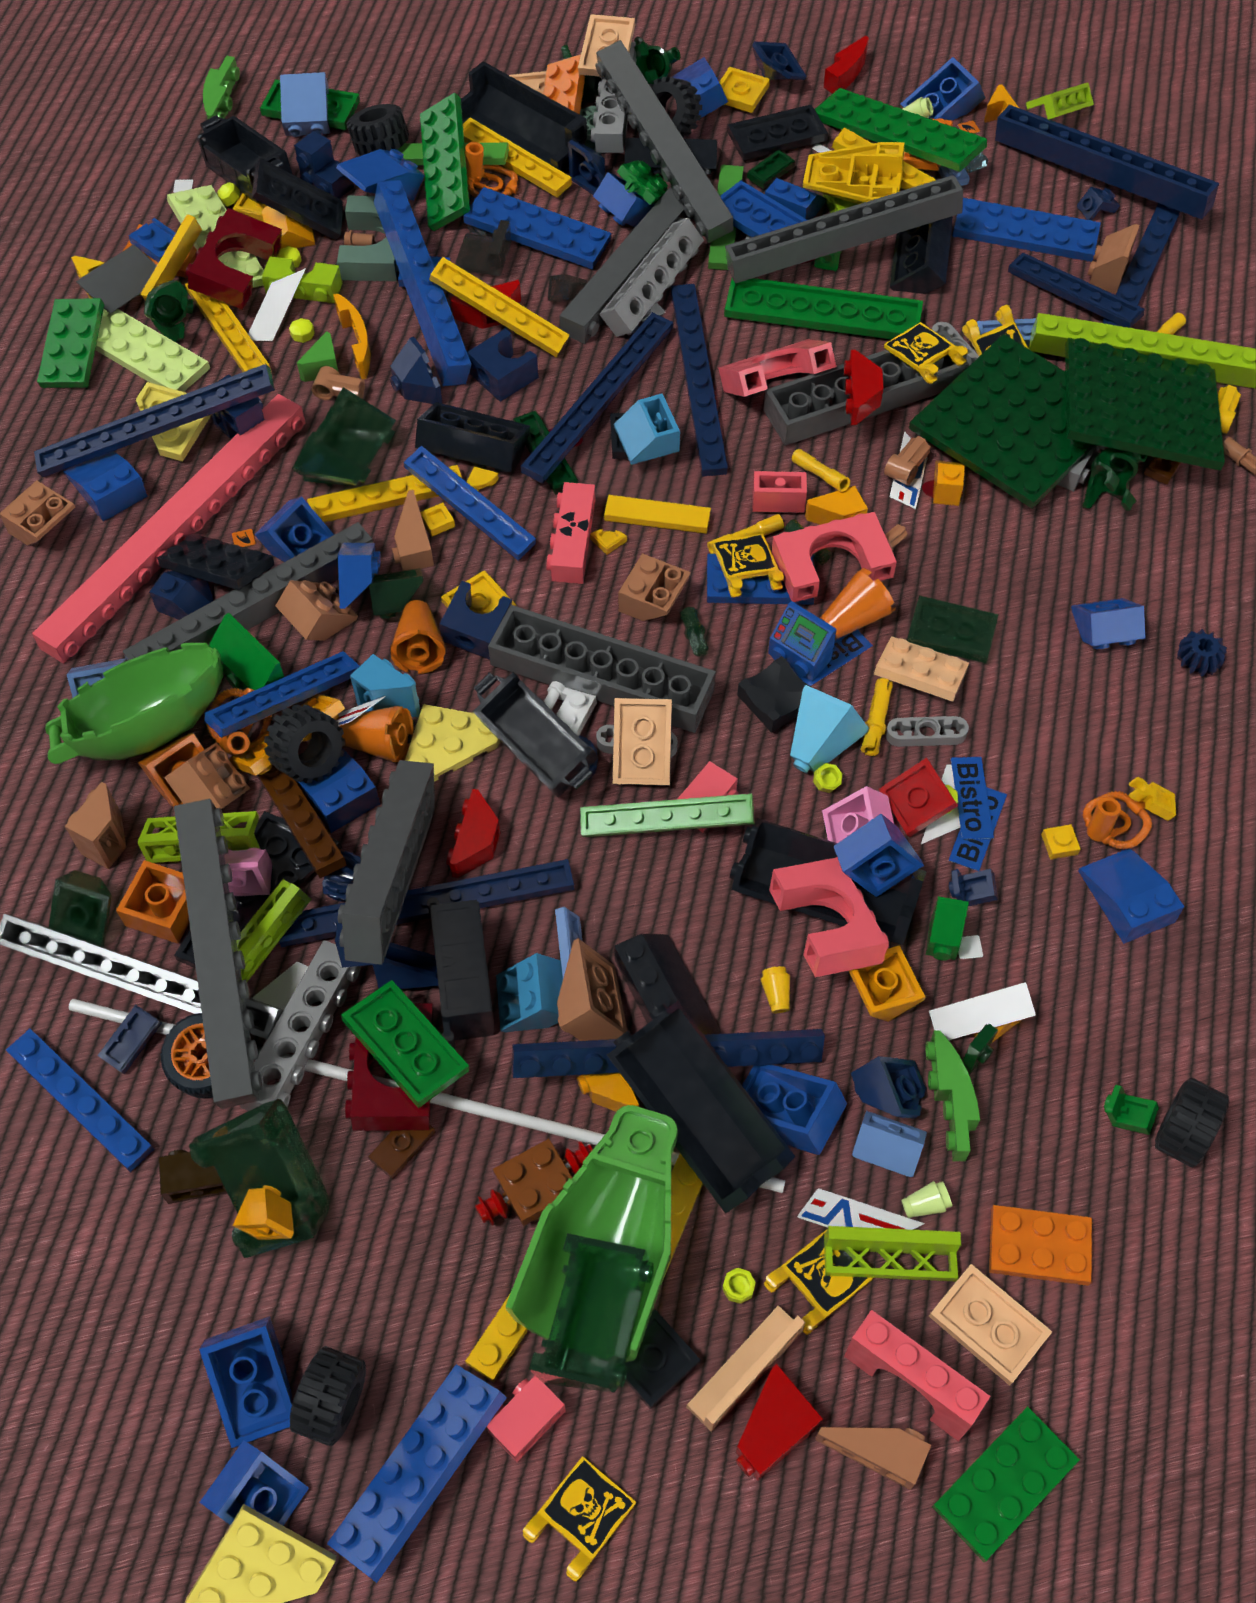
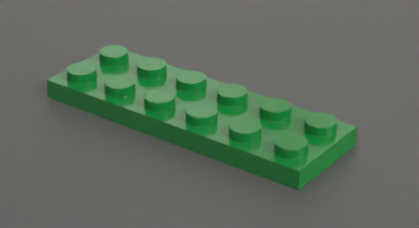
M455 92L420 113L428 227L433 231L440 229L470 211L461 97Z

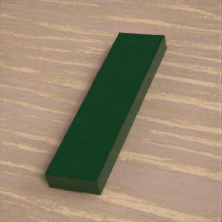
M536 410L513 418L514 422L531 426L525 445L529 452L532 453L549 434V431ZM565 458L546 479L555 495L558 492H563L564 482L578 483L577 477Z

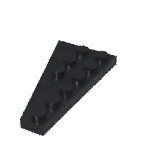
M264 811L258 820L254 836L260 849H266L272 861L271 895L282 879L298 887L315 870L284 819ZM333 839L340 850L342 848L341 842ZM270 895L235 896L237 910L232 911L233 920L239 924L240 933ZM189 930L174 956L177 961L196 968L191 930Z

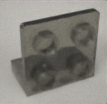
M500 220L498 229H494L492 237L465 234L455 265L468 272L501 276L512 244L510 221Z

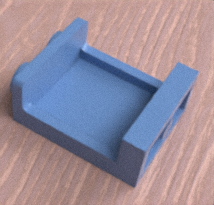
M325 72L280 75L281 118L285 135L298 137L308 135L312 131H316L321 135L329 134L327 105L329 89Z

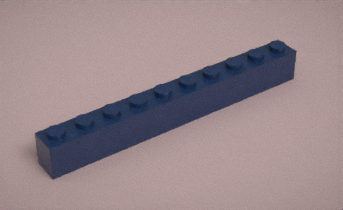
M1009 105L997 119L995 141L1007 146L1014 147L1025 153L1035 155L1046 161L1061 165L1067 169L1082 173L1088 177L1095 178L1202 220L1214 206L1219 186L1218 182Z

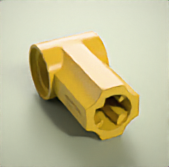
M1231 385L1220 387L1218 392L1221 431L1224 434H1227L1236 414L1234 411L1241 396L1237 387Z

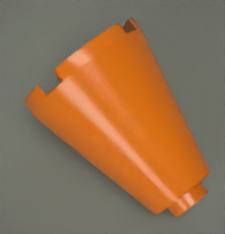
M862 568L857 571L820 617V619L837 629L835 640L890 615L896 609L891 607L894 604V600L887 588L878 578L873 581L868 576L872 573L868 569Z
M421 600L410 601L404 606L390 648L391 659L395 666L408 673L409 670H416L418 674L434 671L442 665L446 653L444 641L430 606Z
M401 706L366 711L352 722L339 726L343 729L344 734L341 737L345 739L346 747L392 762L405 760L410 743H407L408 734L413 735L414 731L410 711Z

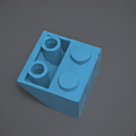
M663 393L638 400L614 424V428L631 465L680 451V430Z
M372 654L350 675L358 706L384 697L367 711L401 706L410 711L412 718L420 715L421 710L416 682L410 675L397 671L387 659L382 660Z
M535 953L496 975L500 1030L502 1032L549 1028L558 1023L557 1001L563 982L561 960Z

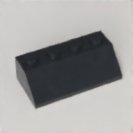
M625 137V164L637 160L643 161L650 166L653 174H662V168L659 164L656 165L653 162L648 146L644 147L640 138ZM684 139L705 174L711 175L712 171H716L717 140Z
M953 216L896 234L890 288L893 291L928 294L946 284Z
M435 402L417 419L415 448L423 446L431 454L438 453L446 455L452 460L469 461L475 466H489L499 472H511L520 462L531 426Z
M639 934L614 945L615 962L647 1024L652 1021L649 1014L663 1003L669 1008L678 1001L703 1035L722 1034L669 935Z

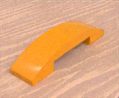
M338 293L333 294L342 328L352 327L358 341V344L352 345L354 360L360 378L366 379L370 369L371 354L364 321L357 309L345 297Z

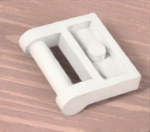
M553 681L547 689L548 695L544 702L552 710L557 699L563 700L564 702L556 715L579 737L597 704L596 696L566 688L562 683Z

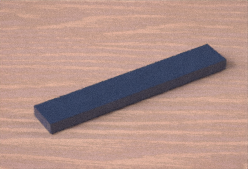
M1025 253L1019 255L1008 267L1009 273L1123 327L1131 328L1144 316V308Z

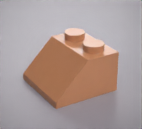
M1134 224L1106 236L1103 246H1097L1093 258L1097 261L1091 262L1087 274L1091 276L1090 284L1105 291L1117 293L1140 225Z

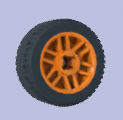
M196 1013L181 1019V1021L176 1023L177 1025L170 1029L169 1034L164 1039V1044H162L161 1065L165 1076L177 1089L196 1098H213L202 1013Z

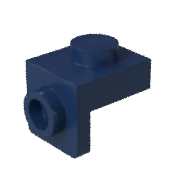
M1090 187L1077 204V208L1087 220H1093L1100 210L1115 213L1120 205L1114 199L1116 196L1111 190Z
M958 869L951 871L953 881H949V890L953 899L968 901V906L998 900L995 875L991 869L962 875Z

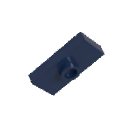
M135 1004L97 1056L125 1074L159 1029L162 1022Z

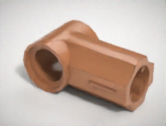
M324 366L320 368L311 390L316 397L322 400H330L333 396L362 401L365 380L340 375L336 369Z
M920 436L911 438L898 455L893 454L890 457L884 474L907 486L910 485L917 474L918 467L930 453L931 446L928 445L926 439Z

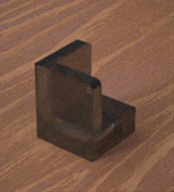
M567 274L549 276L547 301L572 302L584 288L587 280Z

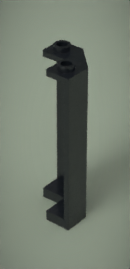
M484 61L469 72L470 92L461 98L463 123L471 117L567 174L569 172L568 142L573 140L584 145L587 139L586 118Z
M757 818L753 826H748L743 838V843L747 844L745 854L739 863L734 862L729 878L734 881L731 890L776 904L769 891L773 869L836 858L834 845L837 843ZM916 870L877 897L852 879L856 888L861 890L868 909L873 911L879 928L882 932L886 933L888 941L900 945L904 944L927 871ZM810 905L791 909L841 926L848 924L840 913L825 906Z
M677 1001L669 1008L663 1003L649 1014L652 1021L633 1035L628 1030L613 1042L616 1048L607 1056L648 1110L667 1115L675 1121L678 1131L675 1147L726 1214L747 1200L763 1183L784 1170L796 1156L680 1003Z

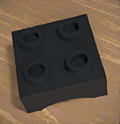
M781 656L757 675L739 682L737 696L767 729L773 733L798 716L802 691L807 684L795 674L786 659Z

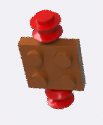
M547 1139L493 1168V1173L504 1193L501 1195L499 1192L491 1189L490 1198L484 1200L478 1196L479 1204L475 1205V1208L482 1222L489 1221L494 1226V1217L501 1215L506 1219L508 1215L507 1206L510 1205L523 1226L538 1219L549 1203L551 1204L563 1190V1185L568 1179H572L570 1172L576 1174L582 1167L583 1161L593 1150L591 1145L587 1144L584 1146L579 1141L578 1150L573 1152L566 1148L565 1160L562 1161L550 1139Z

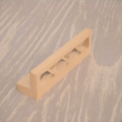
M777 1306L693 1397L686 1408L712 1432L802 1333L805 1322L798 1315L793 1320L781 1307Z

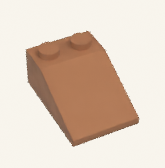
M577 938L572 944L557 1001L558 1023L564 1032L570 1033L580 1041L617 1039L627 1032L615 965Z

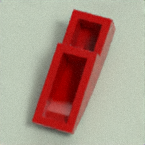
M865 35L835 54L834 64L825 69L823 88L833 94L839 88L846 89L856 79L866 60L868 36Z

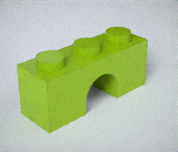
M269 257L261 276L266 294L272 282L296 273L293 259ZM316 262L312 271L303 274L293 298L335 304L333 294H339L342 286L339 265Z

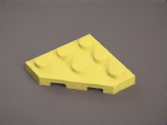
M147 382L136 398L139 410L142 411L187 393ZM211 415L152 436L160 456L183 462Z
M423 704L405 761L434 764L435 782L439 780L438 777L450 770H453V772L471 763L474 757L487 751L489 753L497 749L500 740L474 713Z
M243 1504L187 1596L185 1603H284L318 1592L336 1562V1555Z

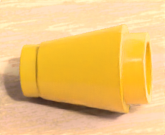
M782 966L764 969L762 971L763 977L760 980L772 1013L788 1012L790 1010V974L787 973L786 967Z

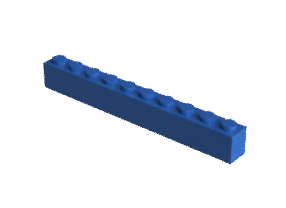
M401 180L378 181L374 205L442 386L466 384L472 364L442 287L429 280L434 266Z

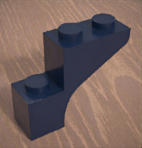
M337 921L335 943L342 968L373 965L378 988L391 980L400 989L439 986L435 955L391 942L382 965L345 961L344 947H340L339 944L342 924H339Z

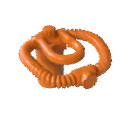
M478 142L468 143L465 147L468 192L470 195L476 198L479 194L473 186L481 190L483 187L497 192L502 190L503 180L497 175L484 172L485 169H492L511 177L502 194L508 196L513 193L516 194L518 190L517 174L499 165H483L484 147ZM482 177L487 178L488 181L494 180L498 183V186L489 187L486 184L480 183Z
M239 688L223 690L215 698L216 700L212 702L209 710L219 707L228 697H241L255 690L250 688L244 690ZM272 715L263 719V726L259 736L267 731L268 726L271 724ZM206 724L208 732L211 733L213 739H216V742L219 743L220 748L226 754L239 755L248 750L251 743L248 734L253 724L242 728L243 732H233L222 738Z
M1121 791L1105 793L1088 802L1085 808H1083V819L1086 823L1087 835L1094 841L1102 842L1104 845L1109 844L1112 848L1124 850L1139 845L1149 834L1152 827V819L1145 810V802L1134 801L1127 793L1124 794ZM1115 799L1126 802L1127 807L1143 820V827L1139 833L1127 841L1114 840L1115 837L1125 833L1131 826V818L1126 812L1121 810L1120 803ZM1118 816L1124 820V826L1114 828Z

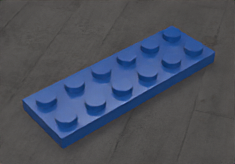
M483 187L470 206V211L464 214V223L592 270L611 241L610 232Z
M963 198L962 213L957 214L952 236L1092 262L1101 222Z
M456 1364L330 1538L327 1545L377 1583L507 1397L495 1387Z

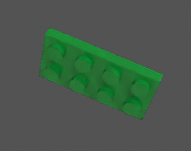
M275 79L260 107L262 116L282 119L280 80ZM329 89L327 105L330 128L347 129V122L354 115L360 103L358 93Z
M101 298L54 300L37 383L41 388L88 387L105 305Z
M393 980L341 1014L345 1025L418 1108L469 1072V1065Z
M1027 1406L942 1495L932 1508L985 1563L1080 1459Z

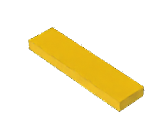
M189 214L185 216L141 292L145 301L153 288L175 278L200 235L202 228L194 216Z
M608 495L604 521L707 534L711 508Z

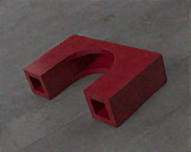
M228 208L223 216H219L214 231L208 233L206 243L198 249L194 262L188 264L185 276L188 277V288L243 310L252 295L253 276L224 265L218 258L231 251H244L268 260L270 256L275 257L281 247L282 229Z
M413 1003L433 1025V1004ZM356 1037L355 1043H350L349 1061L354 1062L353 1071H348L347 1089L352 1090V1099H346L345 1118L351 1119L352 1130H429L430 1100L418 1108L400 1087H390L378 1082L369 1071L375 1058Z

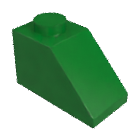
M938 896L929 923L925 955H930L935 959L943 961L949 959L956 960L961 945L968 901Z

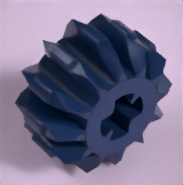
M1203 629L1198 633L1191 631L1179 644L1177 659L1181 660V668L1188 667L1190 668V674L1196 671L1201 677L1206 672L1213 675L1217 669L1222 667L1225 661L1227 647L1222 645L1223 638H1214V631L1210 634H1206Z
M340 851L347 866L324 876L322 882L323 893L333 898V900L340 902L346 901V889L348 884H353L355 865L361 863L360 856L348 851Z

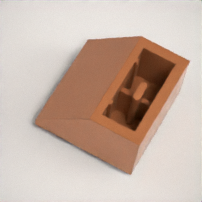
M36 480L0 512V517L10 535L24 544L30 545L39 541L75 508V505Z
M642 553L618 592L619 612L641 621L667 615L691 576V572Z
M290 580L275 605L306 640L325 641L358 618V615L351 609V605L345 609H340L339 595L335 592V587L327 582Z
M217 742L164 777L183 804L211 799L216 808L222 809L250 789L244 777L236 770L228 759L226 752L220 748Z
M101 782L95 790L88 794L86 801L79 810L69 817L65 828L81 855L109 869L125 850L126 841L121 812L107 785Z

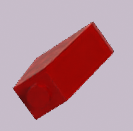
M777 1364L768 1375L735 1452L739 1456L736 1462L741 1470L748 1477L753 1474L758 1481L814 1432L823 1420Z

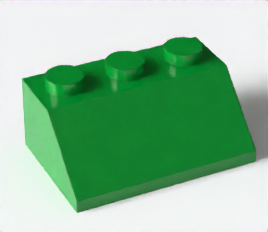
M230 613L224 615L209 647L218 650L222 671L226 675L229 684L233 688H239L240 690L246 688L257 690L284 678L280 662Z

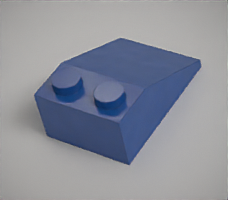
M705 57L670 77L688 81L691 83V86L698 90L696 94L701 97L699 105H702V110H699L701 118L728 102L717 77Z
M952 57L900 104L905 108L920 97H928L933 106V115L929 116V119L941 118L953 121L968 114L986 97L980 83Z
M379 149L339 163L336 167L364 192L376 193L378 181L401 180L408 200L413 201L425 176L417 169L418 166L415 163L405 160L403 158L404 154L396 149H391L390 151Z
M114 451L63 471L65 476L103 522L148 497L140 475L126 459Z
M346 751L343 757H339L338 762L340 764L338 767L331 769L333 772L331 775H323V780L319 782L313 780L312 783L296 781L331 833L380 805L376 786L362 767Z
M1131 848L1083 866L1078 870L1123 944L1175 923L1184 909V905L1169 882Z
M754 1065L742 1085L787 1145L819 1156L847 1105L836 1082L775 1065Z
M270 1316L205 1339L199 1350L231 1448L239 1446L243 1440L250 1442L290 1427L293 1397L281 1348Z

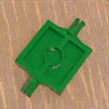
M637 160L622 164L617 173L627 182L625 190H628V193L636 192L649 205L657 203L668 190L667 183L661 176L659 177V174L653 175L650 172V166L645 162Z

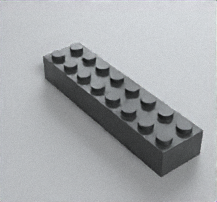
M945 330L938 332L939 335L955 345ZM888 350L865 356L882 368L884 387L881 406L866 418L940 394L969 367V363L966 362L958 366L949 355H946L933 363L938 367V372L934 374L938 379L929 384L918 371ZM844 364L765 390L763 411L785 446L851 424L850 415L846 414V399L850 398L849 395H845V380L849 378L844 376Z
M511 604L488 646L490 665L549 685L551 682L557 681L566 688L594 695L597 701L614 706L615 698L672 699L671 725L693 733L696 732L715 690L716 671Z
M399 760L396 770L390 773L389 789L385 788L383 791L382 807H377L375 825H371L369 828L368 844H363L361 863L355 865L353 884H348L345 905L341 904L338 910V923L342 924L339 944L340 947H344L345 961L382 965L435 811L434 764Z

